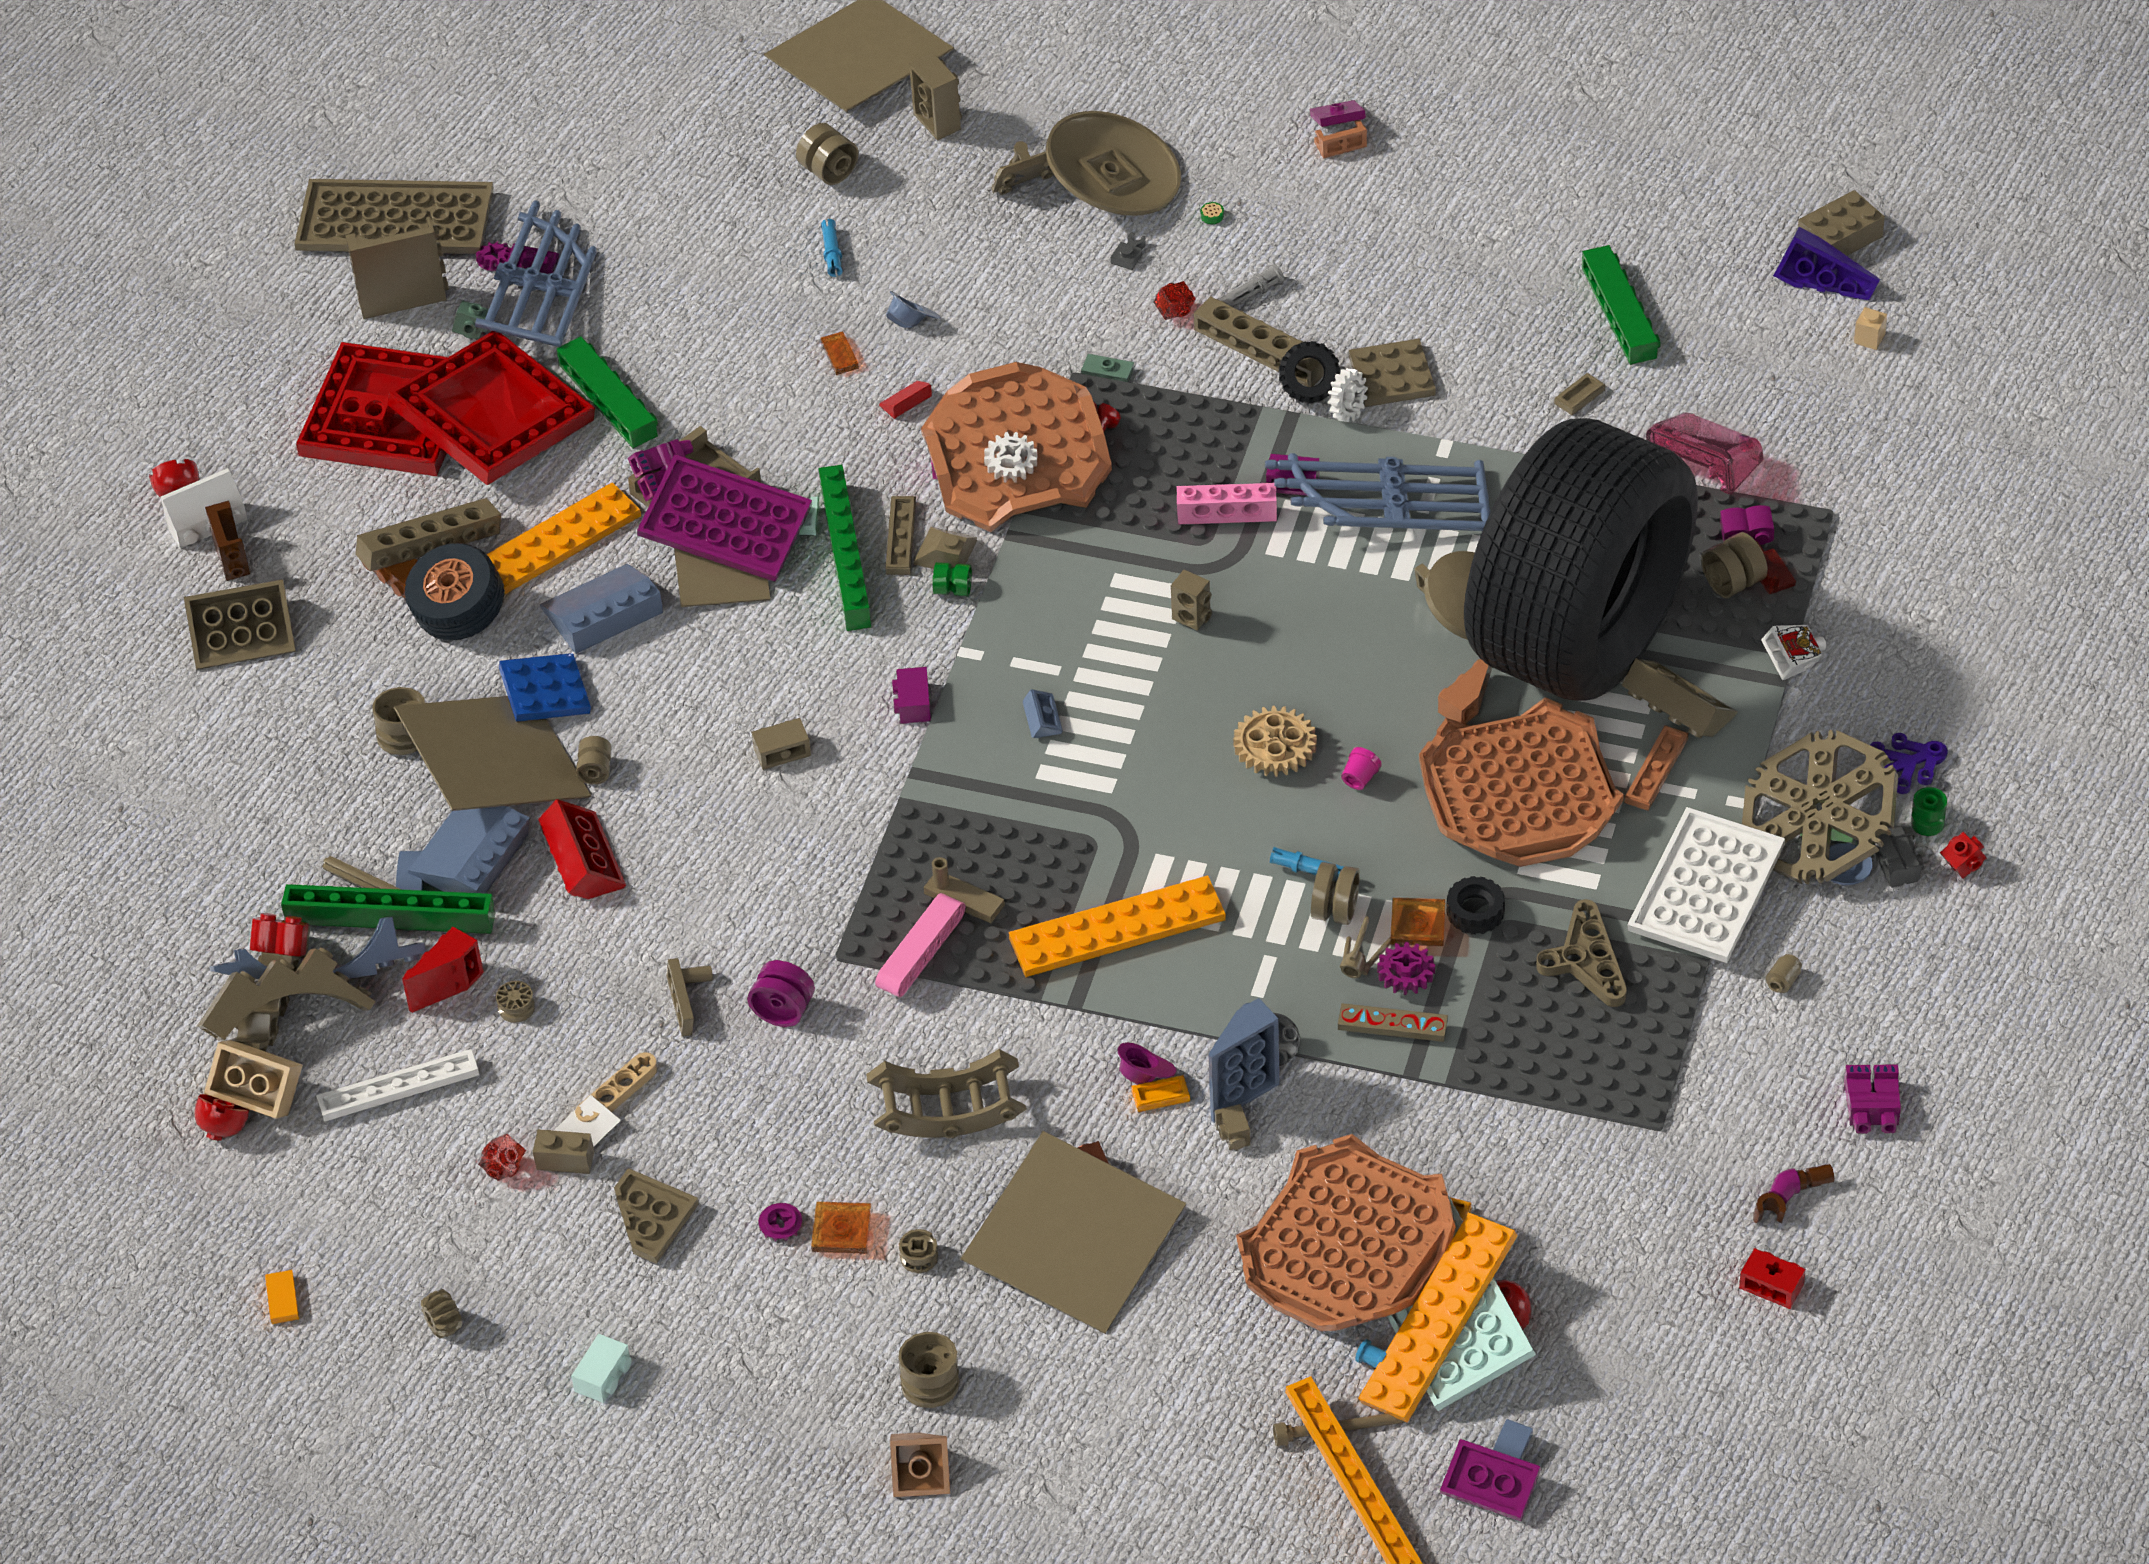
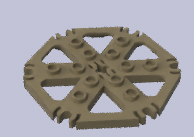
M1829 730V735L1824 740H1822L1823 736L1819 731H1816L1815 734L1811 732L1761 762L1762 768L1756 767L1755 769L1761 777L1758 780L1749 778L1748 781L1752 787L1745 786L1742 825L1785 838V843L1802 833L1799 861L1795 864H1788L1778 859L1773 868V871L1802 884V879L1806 884H1809L1810 877L1815 874L1816 880L1819 883H1823L1824 879L1826 882L1830 881L1880 851L1878 847H1883L1884 843L1878 837L1881 834L1890 836L1892 833L1888 827L1894 829L1898 785L1896 769L1893 765L1884 768L1891 762L1884 751L1836 730V735L1832 730ZM1841 747H1848L1866 756L1864 764L1836 780L1838 750ZM1803 750L1810 753L1807 785L1778 772V767L1782 762ZM1881 785L1883 786L1882 809L1879 814L1869 815L1850 806L1851 803ZM1759 796H1765L1789 808L1763 825L1756 826L1753 823L1755 801ZM1821 803L1822 809L1818 811L1816 804ZM1832 829L1859 841L1855 849L1834 861L1829 860Z

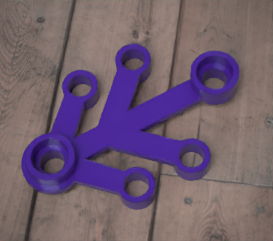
M1895 733L1892 736L1891 746L1896 750L1906 749L1917 752L1916 754L1909 755L1885 749L1884 744L1878 741L1870 744L1884 751L1890 761H1894L1884 768L1893 765L1897 772L1903 770L1901 777L1898 778L1897 793L1899 794L1910 792L1911 779L1917 764L1926 761L1924 768L1918 771L1917 780L1921 785H1930L1933 782L1935 766L1941 764L1948 755V749L1942 742L1929 741L1926 744L1907 740V736L1903 733Z

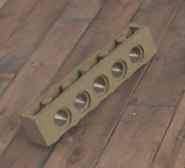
M1211 296L1194 312L1195 331L1277 372L1286 352L1294 345L1303 342ZM1305 358L1297 364L1295 376L1299 383L1312 387L1324 376V370L1321 363L1316 359Z
M487 498L357 535L356 556L370 572L422 557L439 546L456 543L466 544L500 534L502 514Z

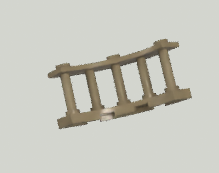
M998 1049L982 1059L969 1063L970 1068L955 1071L954 1068L930 1070L929 1074L915 1073V1069L901 1067L884 1061L866 1074L869 1084L883 1090L886 1113L874 1121V1126L890 1133L906 1136L955 1138L959 1135L979 1132L1013 1120L1017 1115L1027 1110L1025 1104L1011 1098L1007 1075L1019 1067L1018 1058ZM997 1080L1000 1100L984 1108L980 1088L982 1085ZM970 1090L973 1112L954 1115L950 1093ZM894 1092L909 1096L912 1114L897 1110ZM920 1095H939L943 1117L923 1116Z

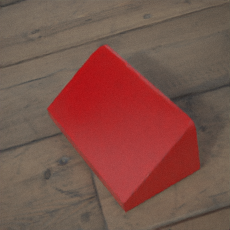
M916 381L879 403V406L895 419L932 397L931 384Z

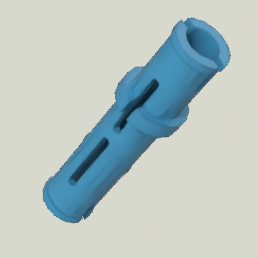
M827 219L828 226L826 225V220L821 222L825 247L823 256L825 262H827L828 274L836 277V269L838 276L843 272L841 267L842 252L838 246L836 222L833 219Z
M1277 847L1273 848L1270 856L1271 864L1274 863L1291 868L1293 872L1303 871L1313 875L1317 874L1321 862H1326L1304 856L1303 852L1297 851L1293 853ZM1336 864L1339 876V873L1344 868V866Z

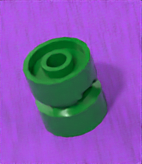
M936 562L933 571V594L948 595L950 592H953L954 596L969 597L972 584V566L970 564H956L955 567H952L950 563Z
M1925 787L1914 794L1910 824L1912 829L1922 836L1937 835L1944 828L1947 797L1941 790Z

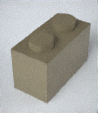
M800 718L751 732L753 748L762 770L811 756L809 737Z
M537 1129L533 1147V1156L537 1170L590 1174L595 1152L590 1133Z

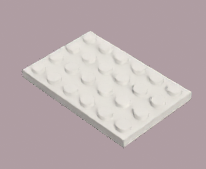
M1686 807L1627 924V931L1727 963L1785 846V838Z

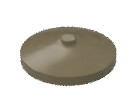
M1456 551L1444 555L1435 562L1425 579L1424 592L1428 607L1439 623L1453 634L1467 639L1464 626V602L1475 552Z

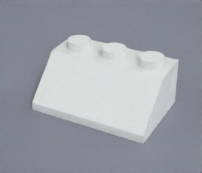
M228 468L161 496L168 530L180 549L211 536L205 509L207 506L229 501L235 525L247 520L243 500Z

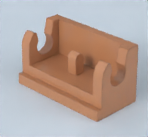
M1361 120L1354 121L1356 126L1352 129L1326 136L1323 135L1320 129L1315 130L1317 137H1314V143L1323 159L1367 147V129L1363 126Z

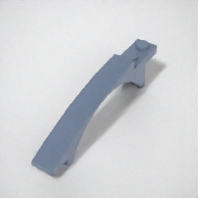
M380 918L374 934L361 952L348 963L332 972H341L349 979L377 975L375 964L382 968L395 965L394 960L404 958V962L419 960V954L426 952L425 943L418 942L398 947L393 918ZM246 949L233 950L236 961L210 966L211 972L231 975L233 972L241 973V971H244L255 979H260L267 968Z

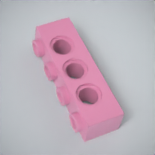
M1274 483L1177 486L1178 525L1277 521L1276 487Z

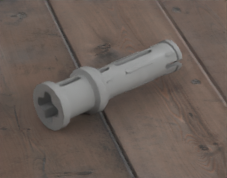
M1272 264L1268 270L1261 274H1254L1251 281L1217 300L1234 307L1257 293H1266L1268 288L1275 284H1282L1284 282L1283 273L1276 264Z

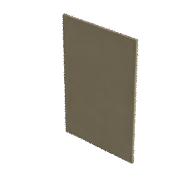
M674 548L681 607L770 600L768 579Z

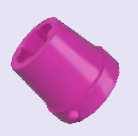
M1356 747L1349 755L1341 778L1349 787L1362 790L1374 774H1377L1382 763L1379 757L1370 750Z

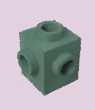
M462 300L456 312L452 332L461 334L469 339H480L482 333H487L488 330L475 327L476 318L485 319L489 309L482 307L480 304Z

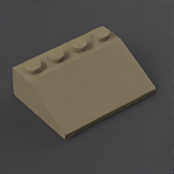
M283 579L184 597L196 670L296 652Z

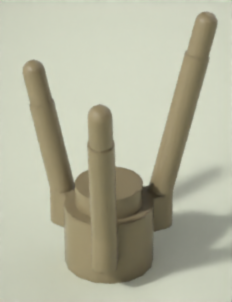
M1368 916L1364 918L1354 949L1351 952V937L1348 936L1346 938L1340 968L1342 973L1350 978H1359L1361 974L1367 975L1380 954H1383L1385 949L1393 942V938L1389 937L1366 963V957L1359 949L1370 919Z

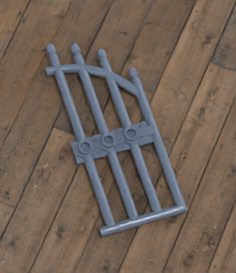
M535 200L531 203L528 213L519 212L518 221L524 222L509 261L498 264L494 279L499 280L500 283L486 318H476L475 327L561 347L597 254V248L591 246L585 255L576 243L581 226L578 223L574 224L568 235L557 227L561 218L559 210H555L552 213L549 222L536 217L540 208V202ZM532 226L545 230L532 266L527 269L516 267ZM555 236L565 244L555 272L551 274L541 273L539 271L552 238ZM572 253L582 265L576 281L562 278ZM513 284L523 286L509 324L494 322L508 286ZM535 290L545 291L546 295L532 330L518 328L531 292ZM559 295L570 297L555 336L541 333L554 297Z
M1291 453L1288 455V460L1265 461L1266 469L1292 470L1295 478L1274 479V486L1278 488L1301 489L1308 497H1292L1291 505L1297 507L1302 505L1304 507H1320L1333 515L1326 516L1323 519V524L1328 526L1483 531L1490 514L1485 468L1482 460L1475 461L1474 467L1403 465V459H1397L1396 457L1378 458V464L1299 461L1297 454ZM1303 471L1378 473L1380 482L1306 479ZM1405 475L1476 477L1477 485L1405 482ZM1315 489L1381 491L1382 500L1324 498ZM1407 492L1478 495L1479 503L1408 501ZM1341 508L1384 510V518L1355 517ZM1409 511L1481 513L1482 521L1410 519Z

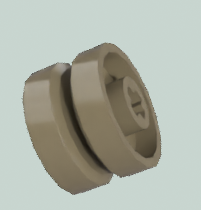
M1321 862L1312 893V919L1326 921L1332 913L1335 923L1344 925L1351 923L1358 899L1359 868L1345 866L1338 876L1336 864Z

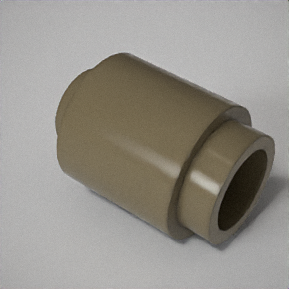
M1785 954L1778 958L1765 978L1769 988L1777 993L1788 992L1801 974L1802 964L1800 960L1791 954Z

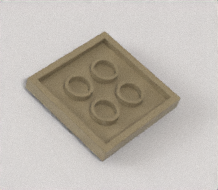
M1419 338L1349 350L1352 369L1362 372V378H1366L1364 386L1368 387L1364 394L1367 396V400H1363L1365 407L1436 396V388Z

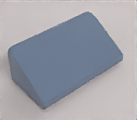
M1031 689L1023 699V706L1032 738L1061 734L1063 730L1053 694Z

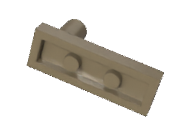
M938 857L932 861L933 876L923 887L924 894L934 899L940 893L965 903L966 913L992 923L1005 906L1004 899L949 875L948 863L945 858Z
M678 958L668 959L666 978L681 1036H692L694 1017L685 984L712 981L711 965L681 968Z

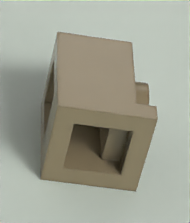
M1241 1104L1215 1110L1216 1130L1219 1131L1221 1140H1226L1229 1150H1238L1249 1146L1250 1128Z

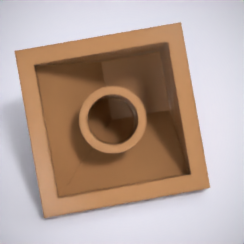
M926 1433L891 1434L890 1452L893 1497L950 1494L947 1436Z

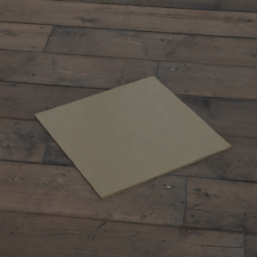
M857 0L764 53V56L839 108L848 112L909 76L910 62L932 52L940 58L954 50V47L883 0Z
M508 696L394 706L397 715L452 811L549 802L556 799L569 800L591 797L584 782L577 777L574 765L546 719L516 722Z
M1042 1131L962 1255L961 1260L1106 1334L1186 1206V1203Z

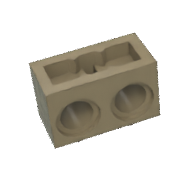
M1183 570L1170 585L1172 620L1198 631L1203 623L1209 621L1212 615L1210 607L1212 596L1210 581L1187 570Z

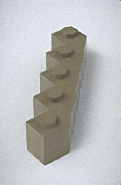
M308 925L306 955L309 945L310 925ZM262 952L258 957V961L268 966L271 961L283 959L295 967L293 971L296 972L299 967V959H304L306 955L298 957ZM289 996L272 1000L253 1010L235 1026L238 1029V1035L230 1040L266 1052L268 1045H274L279 1031V1026H277L278 1017H284L290 1001Z

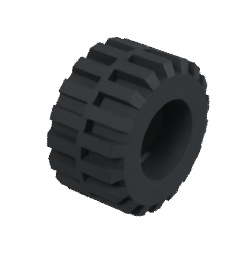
M1305 341L1291 347L1283 356L1278 370L1279 382L1282 384L1284 392H1287L1290 398L1308 404L1320 402L1328 397V391L1332 390L1331 382H1335V375L1341 372L1339 360L1333 354L1334 352L1328 349L1326 345L1316 343V341ZM1305 358L1316 359L1323 367V379L1316 386H1304L1296 379L1295 368Z

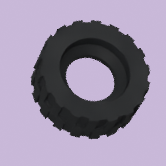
M1470 876V878H1462L1461 881L1455 882L1453 887H1450L1447 895L1446 912L1449 922L1456 929H1460L1461 932L1475 935L1476 933L1484 934L1487 931L1494 930L1496 926L1501 924L1505 912V898L1501 887L1495 884L1493 880H1488L1481 876ZM1469 898H1482L1487 900L1489 907L1484 912L1471 913L1464 910L1463 902Z

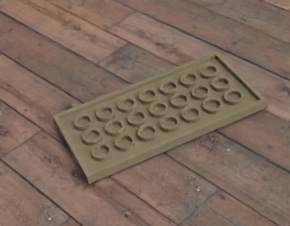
M309 179L294 243L295 250L348 251L345 235L355 233L357 243L427 228L426 217L430 216L432 226L437 225L440 239H437L436 243L440 242L443 253L476 254L477 251L481 250V246H483L494 190L493 182Z

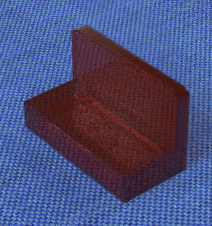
M1757 542L1764 554L1768 569L1767 577L1761 583L1769 595L1795 586L1796 580L1775 549L1764 551Z

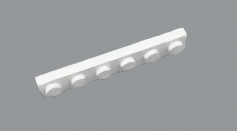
M469 1049L316 1095L323 1120L326 1122L478 1076L479 1071L472 1050Z

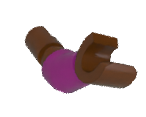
M1827 1164L1806 1168L1805 1172L1802 1169L1795 1170L1791 1168L1777 1174L1769 1193H1764L1758 1198L1753 1213V1221L1758 1223L1762 1220L1764 1210H1771L1777 1214L1776 1221L1782 1223L1786 1204L1793 1195L1799 1194L1800 1190L1807 1188V1185L1813 1188L1834 1182L1832 1166Z

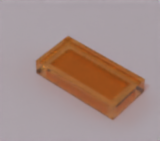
M843 331L820 338L821 345L836 375L859 369L858 361Z

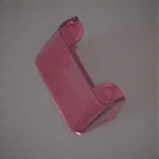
M1684 412L1654 423L1646 431V440L1673 451L1681 458L1709 468V477L1712 479L1717 477L1722 483L1721 491L1730 495L1763 461V449L1761 443L1756 438L1749 437L1692 413Z

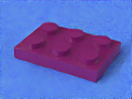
M1460 1439L1440 1488V1493L1522 1521L1541 1472V1467Z

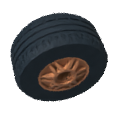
M463 543L446 544L427 552L412 567L404 589L406 603L420 627L429 635L443 640H461L482 632L500 612L505 595L503 581L489 556L481 549Z

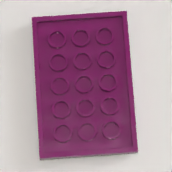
M674 454L637 529V536L776 582L812 507V500Z

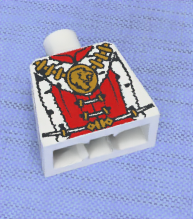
M1806 625L1772 626L1761 639L1782 680L1812 668L1822 657V652L1826 649L1825 639L1821 636L1814 638L1809 627Z

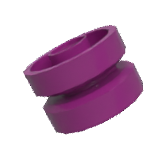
M781 960L768 961L761 968L756 982H754L747 997L749 1007L758 1017L772 1025L780 1027L794 1026L800 1022L806 1006L813 997L815 991L814 981L807 972L797 965Z

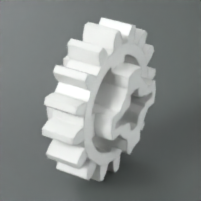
M1347 368L1346 370L1342 369L1340 374L1335 375L1336 381L1331 382L1332 390L1328 391V394L1331 395L1328 404L1332 405L1329 411L1334 413V419L1344 422L1355 421V416H1360V409L1365 408L1363 400H1367V396L1364 394L1368 387L1364 386L1366 378H1362V372Z
M1005 432L1004 438L996 435V442H988V448L984 450V464L987 466L989 474L994 472L996 480L1002 476L1005 483L1009 478H1012L1013 482L1017 483V477L1025 480L1026 472L1033 474V467L1037 466V449H1034L1033 441L1027 443L1026 435L1018 438V432H1015L1013 437L1009 436L1008 432Z

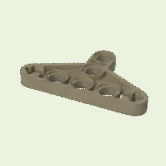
M1580 900L1574 906L1564 946L1546 949L1538 953L1536 959L1537 971L1544 976L1571 973L1606 1005L1619 1007L1626 1001V985L1599 909L1592 900ZM1583 911L1590 914L1589 920L1586 921V915ZM1589 929L1598 930L1600 934L1597 936H1589L1588 934H1586V931ZM1602 949L1607 954L1599 957L1594 955L1593 951ZM1571 954L1579 955L1581 959L1579 961L1573 962L1570 961L1567 957ZM1546 959H1551L1555 962V964L1553 966L1547 967L1544 966L1541 962ZM1608 969L1613 971L1614 975L1605 977L1600 972ZM1614 985V991L1617 996L1610 993V986Z

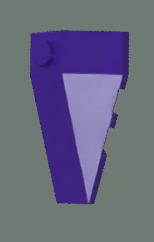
M1801 227L1797 229L1773 275L1793 287L1813 288L1819 292H1835L1841 296L1870 300L1880 281L1877 276L1828 242Z

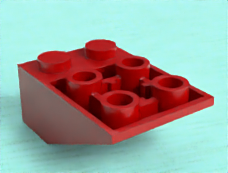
M452 927L439 938L438 942L429 951L422 955L421 960L413 968L406 971L402 980L410 1012H416L462 993L478 980L484 971L478 941L475 938Z

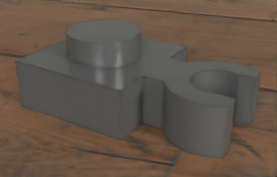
M1130 233L1127 237L1128 243L1120 242L1110 258L1111 264L1133 270L1142 256V249L1146 245L1145 236H1142L1140 240L1134 241V233Z

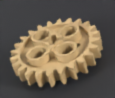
M1272 706L1271 711H1267L1265 707H1262V713L1260 714L1253 710L1252 718L1245 715L1244 722H1238V729L1234 730L1233 746L1235 747V755H1239V762L1246 761L1247 769L1254 766V773H1258L1261 769L1264 770V776H1267L1270 771H1273L1275 777L1278 776L1279 771H1283L1285 775H1288V769L1298 772V765L1306 767V760H1312V753H1316L1317 735H1315V727H1311V720L1304 721L1303 713L1296 716V709L1291 710L1289 713L1286 712V706H1283L1280 711H1277L1275 706Z

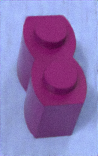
M1758 505L1746 509L1728 508L1720 511L1723 542L1740 532L1750 535L1759 545L1774 541V524L1770 506Z

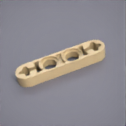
M639 1053L591 1095L609 1111L613 1112L657 1073L656 1058L651 1053ZM625 1078L633 1080L629 1086H622L619 1082ZM604 1095H612L614 1097L612 1101L607 1103L600 1101V1098ZM579 1105L575 1110L576 1117L582 1122H590L600 1114L592 1111L594 1114L591 1117L589 1115L582 1117V1110Z

